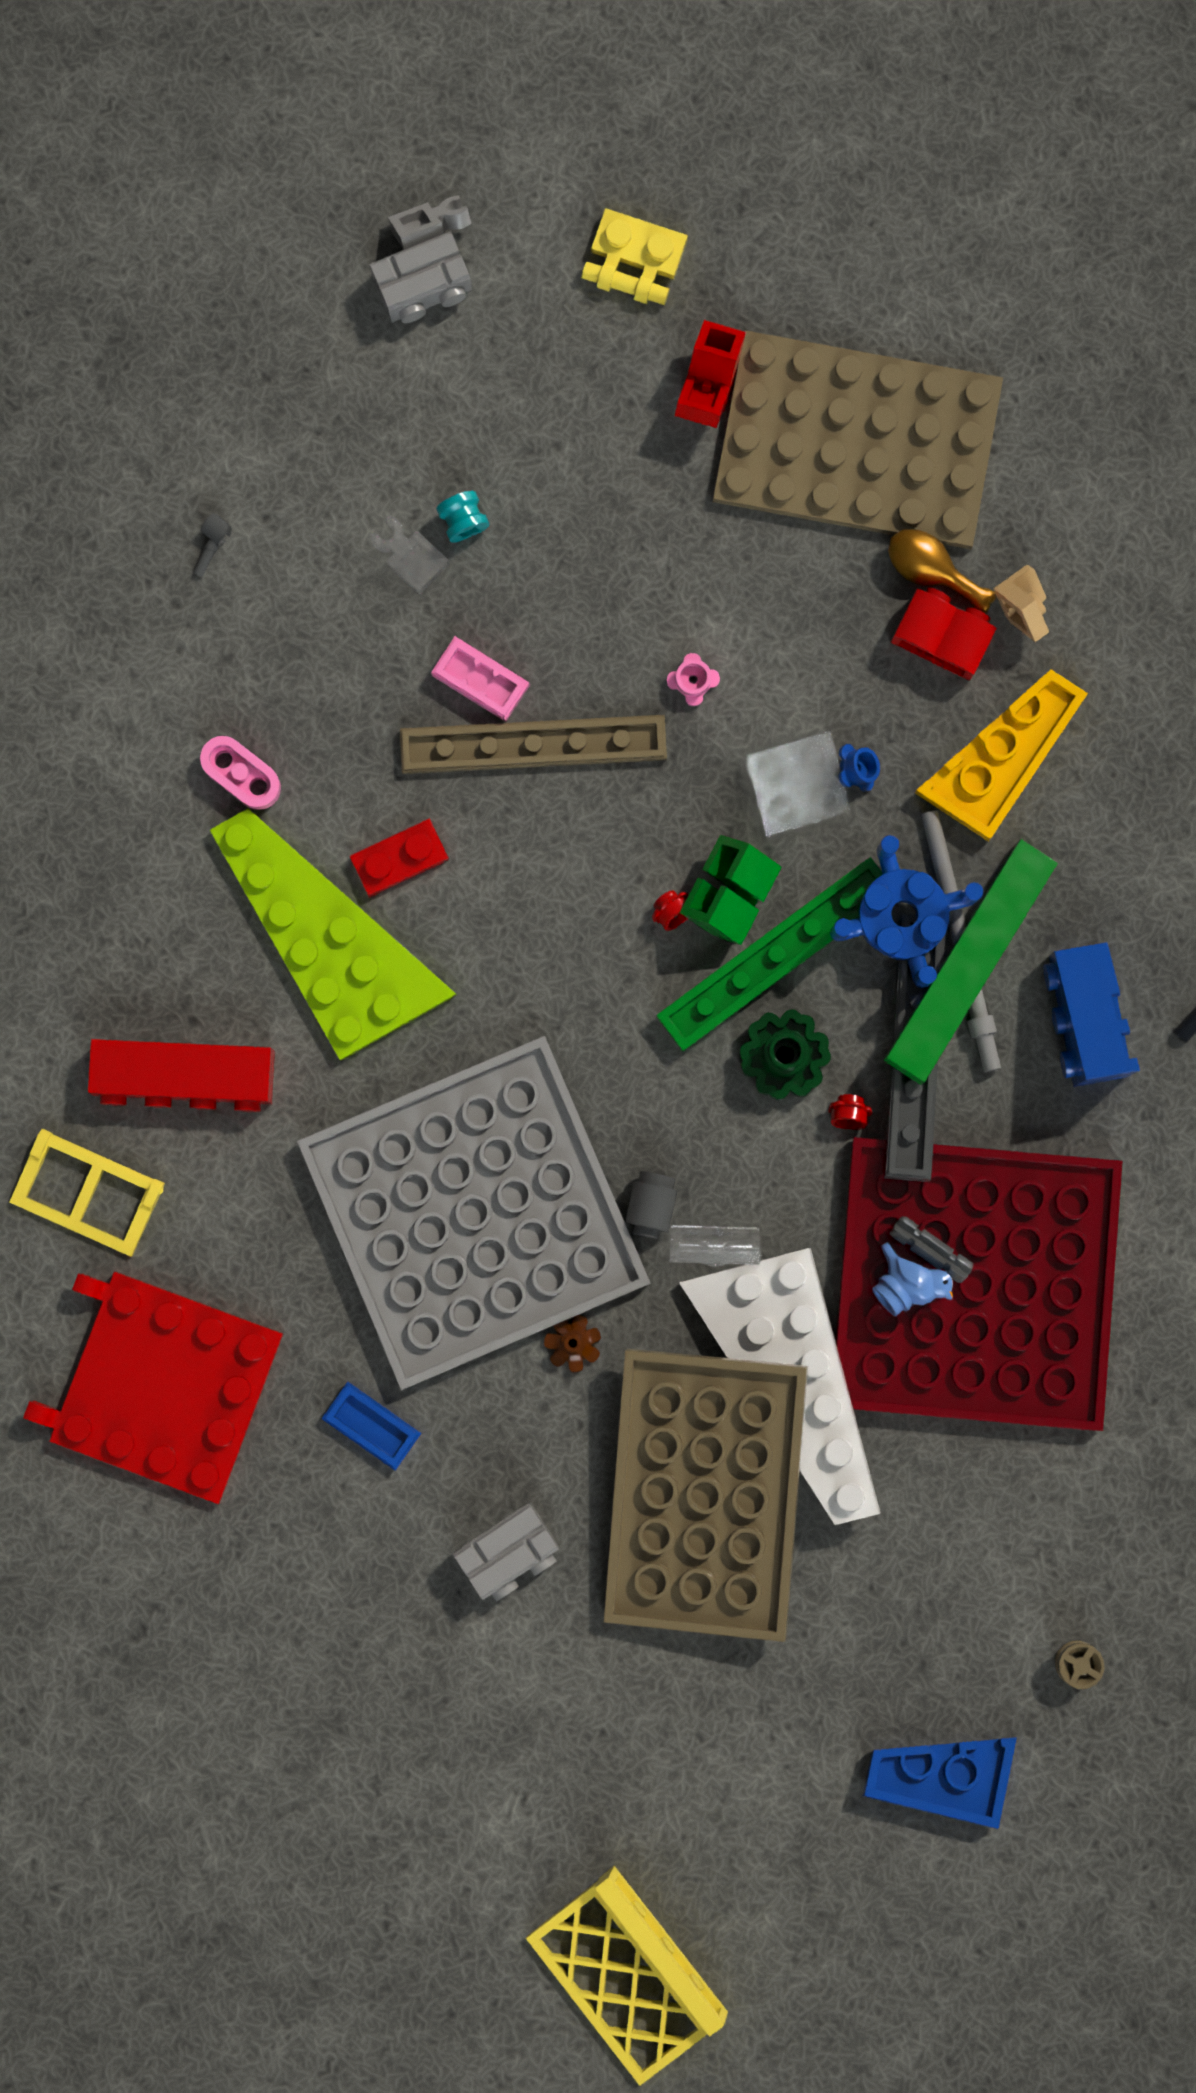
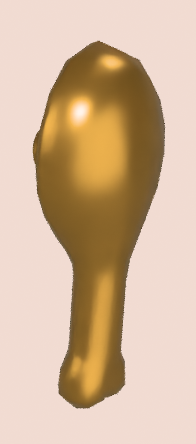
M916 529L901 530L891 537L888 549L889 556L894 567L905 579L919 585H944L950 587L968 599L975 609L984 613L988 612L990 604L996 599L995 592L988 588L979 587L956 570L944 545L936 537Z

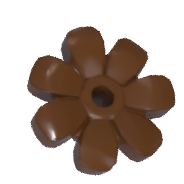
M582 1315L574 1316L572 1324L565 1320L553 1325L557 1334H547L544 1339L546 1348L555 1349V1352L550 1357L551 1363L556 1367H560L567 1361L571 1372H580L583 1369V1359L591 1363L595 1362L600 1352L592 1344L601 1340L599 1329L591 1328L586 1330L588 1320ZM571 1339L577 1341V1346L574 1348L569 1346Z

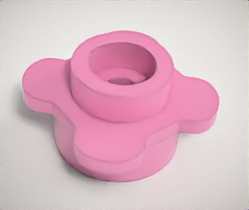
M695 653L687 654L677 671L670 672L667 676L668 687L672 690H678L683 694L686 703L690 706L700 705L703 702V695L710 688L717 687L720 681L719 673L716 670H710L707 664L701 661V657ZM696 676L698 681L693 684L690 683L689 678Z

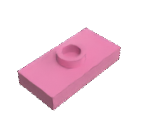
M454 636L431 672L434 678L507 722L530 686L528 681Z

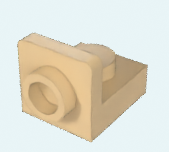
M1025 565L993 589L1010 623L1036 642L1049 633L1042 616L1046 613L1045 606L1042 603L1045 601L1046 595L1035 569Z

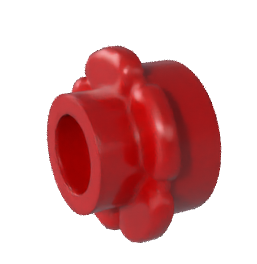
M671 890L661 895L653 905L655 911L652 915V920L658 924L660 923L666 931L674 930L688 919L681 915L680 911L689 894L686 892L677 894L674 890Z
M844 1094L838 1096L837 1101L829 1104L828 1112L832 1113L831 1124L834 1127L861 1130L866 1128L867 1116L872 1115V1108L865 1106L864 1098L858 1095Z

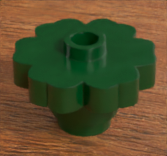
M789 1009L780 1019L777 1015L768 1012L759 1021L749 1026L747 1034L750 1042L743 1044L739 1050L742 1061L741 1069L745 1076L756 1078L755 1088L759 1094L769 1095L772 1099L778 1101L783 1100L789 1092L802 1098L811 1089L821 1084L823 1076L820 1068L825 1067L831 1060V1054L828 1049L829 1039L824 1033L814 1032L815 1022L811 1016L801 1015L798 1011ZM783 1047L789 1048L793 1053V1060L788 1064L779 1062L776 1058L778 1049Z

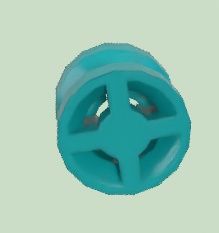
M471 490L458 493L444 500L436 507L439 518L445 520L448 525L446 533L450 542L462 541L483 532L490 526L487 516L480 513L477 507L479 498L476 491Z

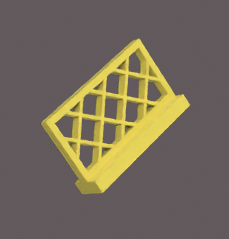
M615 1866L610 1868L597 1882L526 1937L529 1944L639 2086L706 2035L710 2037L725 2024L728 2014L726 2008ZM594 1897L607 1912L606 1927L580 1924L582 1906ZM574 1913L573 1923L564 1921ZM612 1921L616 1923L619 1929H612ZM553 1929L571 1931L570 1955L552 1953L541 1938ZM579 1933L604 1936L602 1959L576 1956ZM611 1938L630 1941L636 1949L634 1964L608 1960ZM641 1957L644 1959L648 1966L640 1965ZM560 1963L569 1964L568 1973ZM575 1965L601 1969L599 1992L580 1990L573 1981ZM607 1970L633 1973L631 1996L605 1992ZM639 1974L658 1977L664 1985L663 2001L637 1997ZM670 1994L677 2003L669 2002ZM588 1999L597 2000V2010ZM604 2002L630 2005L627 2028L610 2027L602 2018ZM636 2007L662 2010L659 2033L633 2029ZM668 2011L686 2014L696 2028L685 2037L665 2034ZM617 2036L626 2037L625 2047ZM632 2039L658 2042L657 2058L643 2070L630 2054ZM664 2043L673 2045L663 2053Z

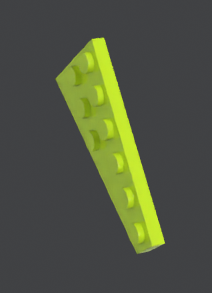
M249 808L210 829L216 843L340 1061L457 996L453 990Z

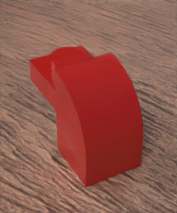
M707 320L703 321L674 416L717 428L722 412L725 411L735 379L746 332Z

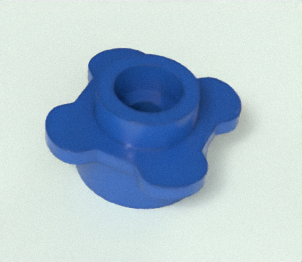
M851 744L841 746L839 749V756L842 759L839 764L840 783L846 788L854 785L858 786L863 792L870 791L880 773V763L877 755L866 747L854 749Z

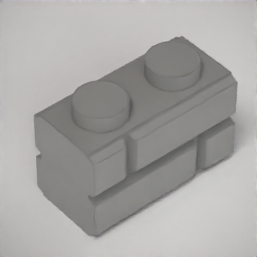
M451 231L369 264L373 280L391 323L400 319L402 323L414 322L426 314L425 309L442 303L443 307L456 305L466 298L467 292L472 290L470 275Z
M528 1502L456 1550L453 1555L480 1598L484 1600L492 1595L495 1601H498L519 1587L514 1579L529 1569L536 1576L557 1561L553 1553L558 1551L560 1547L531 1502Z

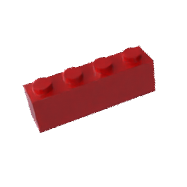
M91 1039L88 1093L93 1096H100V1104L127 1106V1098H145L144 1106L171 1108L172 1100H189L190 1109L216 1110L217 1102H233L235 1111L261 1112V1104H272L275 1051L271 1047Z

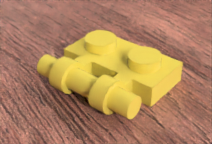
M605 208L591 248V253L606 257L603 266L587 261L581 278L597 283V288L610 292L611 288L634 295L635 301L647 304L649 300L665 305L670 288L655 284L654 282L657 274L674 280L688 235ZM620 262L642 269L643 273L640 279L618 272Z

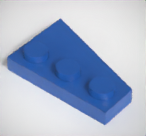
M1017 1737L872 1750L862 1796L999 1829Z

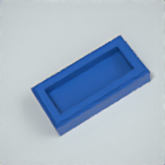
M349 1381L322 1417V1420L395 1471L422 1434Z

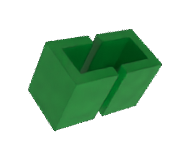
M720 834L702 870L724 886L721 885L718 890L705 880L697 878L680 914L708 933L742 945L759 912V909L755 907L757 901H765L782 867L750 843Z

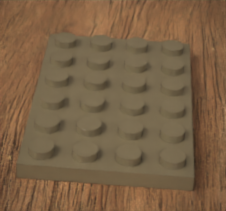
M745 330L746 336L735 380L713 502L889 535H895L905 529H916L936 537L943 545L972 549L1003 377Z
M637 1349L625 1350L604 1611L605 1623L779 1642L786 1641L808 1366Z

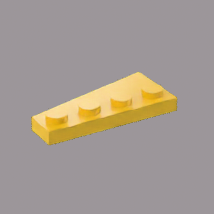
M1050 669L1011 704L1005 712L982 730L976 738L952 757L929 780L923 783L915 791V794L989 842L1088 693Z

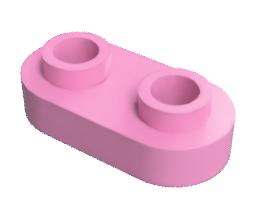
M227 736L214 737L202 748L200 762L205 773L245 806L255 810H263L269 808L278 800L281 792V783L275 771L235 739ZM227 753L232 756V763L229 767L220 768L217 766L216 760L220 754ZM257 780H262L267 784L266 791L261 795L251 793V785Z

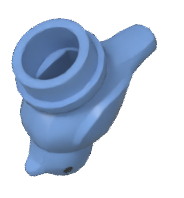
M888 1242L881 1246L888 1261V1275L880 1277L879 1283L872 1288V1291L879 1302L893 1316H897L902 1311L907 1312L912 1304L925 1305L935 1298H946L948 1300L953 1298V1281L946 1271L928 1269L900 1258Z

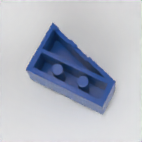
M1108 943L1054 951L1049 956L1050 963L1044 964L1043 970L1048 991L1055 990L1058 1007L1052 1008V1020L1056 1034L1064 1035L1066 1051L1060 1052V1063L1064 1078L1072 1077L1073 1087L1127 1078L1140 1071L1137 1058L1129 1059L1125 1035L1130 1034L1127 1019L1121 1018L1117 996H1120V990Z

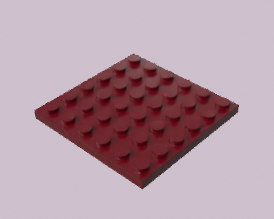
M853 1137L836 1346L853 1409L1103 1431L1123 1161L933 1144L930 1182L884 1179L887 1140ZM905 1216L918 1224L917 1229L920 1231L925 1229L954 1249L953 1254L956 1256L961 1254L971 1261L974 1266L962 1283H957L952 1279L953 1298L951 1300L935 1298L925 1305L912 1304L907 1312L902 1311L897 1316H893L879 1302L872 1291V1288L879 1283V1278L888 1275V1261L881 1246L888 1242L900 1258L928 1269H937L912 1252L910 1245L907 1243L902 1245L891 1237V1229L900 1217Z

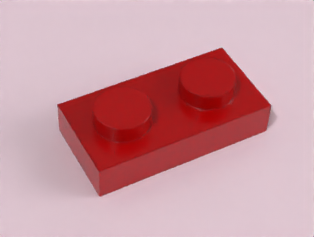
M430 818L350 855L351 861L369 897L449 860Z

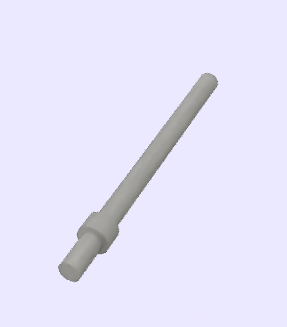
M936 810L923 813L921 818L937 883L944 894L958 891L939 812ZM962 908L949 912L948 928L953 946L966 926ZM981 989L969 1009L971 1020L967 1021L971 1039H976L985 1073L1001 1069L993 1036V1034L997 1033L993 1015H988Z

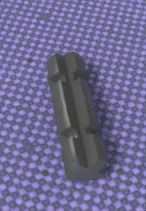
M902 1216L897 1220L890 1232L892 1238L902 1245L906 1243L910 1245L912 1252L935 1268L946 1270L955 1282L962 1283L965 1281L974 1266L971 1261L961 1254L957 1256L953 1254L954 1249L925 1229L922 1231L917 1229L918 1224L908 1217Z

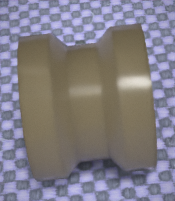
M1081 1640L1063 1644L1055 1657V1669L1058 1676L1069 1686L1077 1689H1088L1095 1686L1101 1680L1105 1670L1101 1653L1089 1643Z

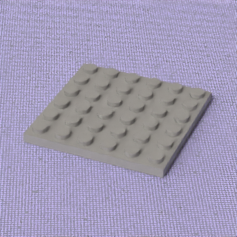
M545 1036L297 1141L401 1390L651 1284Z

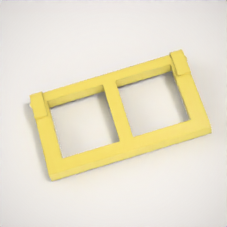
M41 1129L9 1203L132 1257L156 1203L163 1193L165 1183L53 1135L50 1131ZM50 1147L92 1165L70 1216L28 1198V1194ZM104 1171L146 1189L124 1240L81 1221Z

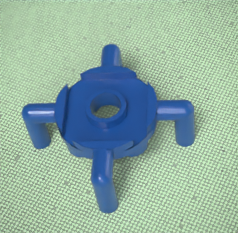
M888 835L883 838L876 849L883 875L877 878L864 893L858 910V918L853 920L839 919L831 928L830 935L835 941L839 942L863 935L867 943L880 953L896 960H907L914 984L919 988H926L935 981L937 973L933 967L927 965L925 954L937 946L946 934L949 924V912L976 903L983 895V888L980 884L973 882L962 890L944 894L941 887L927 873L900 869L895 853L899 848V841L895 836ZM898 903L911 905L916 912L914 924L909 927L898 926L891 916L893 906Z

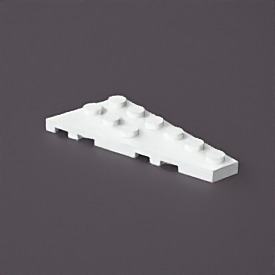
M807 1248L679 1282L727 1358L808 1366L800 1472L834 1525L880 1514L811 1249Z

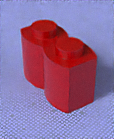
M927 588L926 592L917 589L891 643L970 681L997 628L989 623L991 618L984 612L971 607H967L966 611L957 609L950 604L951 598L937 589Z

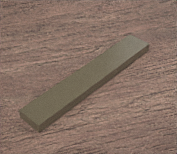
M665 715L400 728L402 774L667 760Z

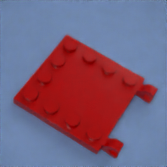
M114 1271L110 1283L78 1273L72 1290L103 1301L62 1409L59 1410L33 1400V1402L29 1401L23 1418L53 1428L54 1430L49 1442L220 1504L284 1334Z

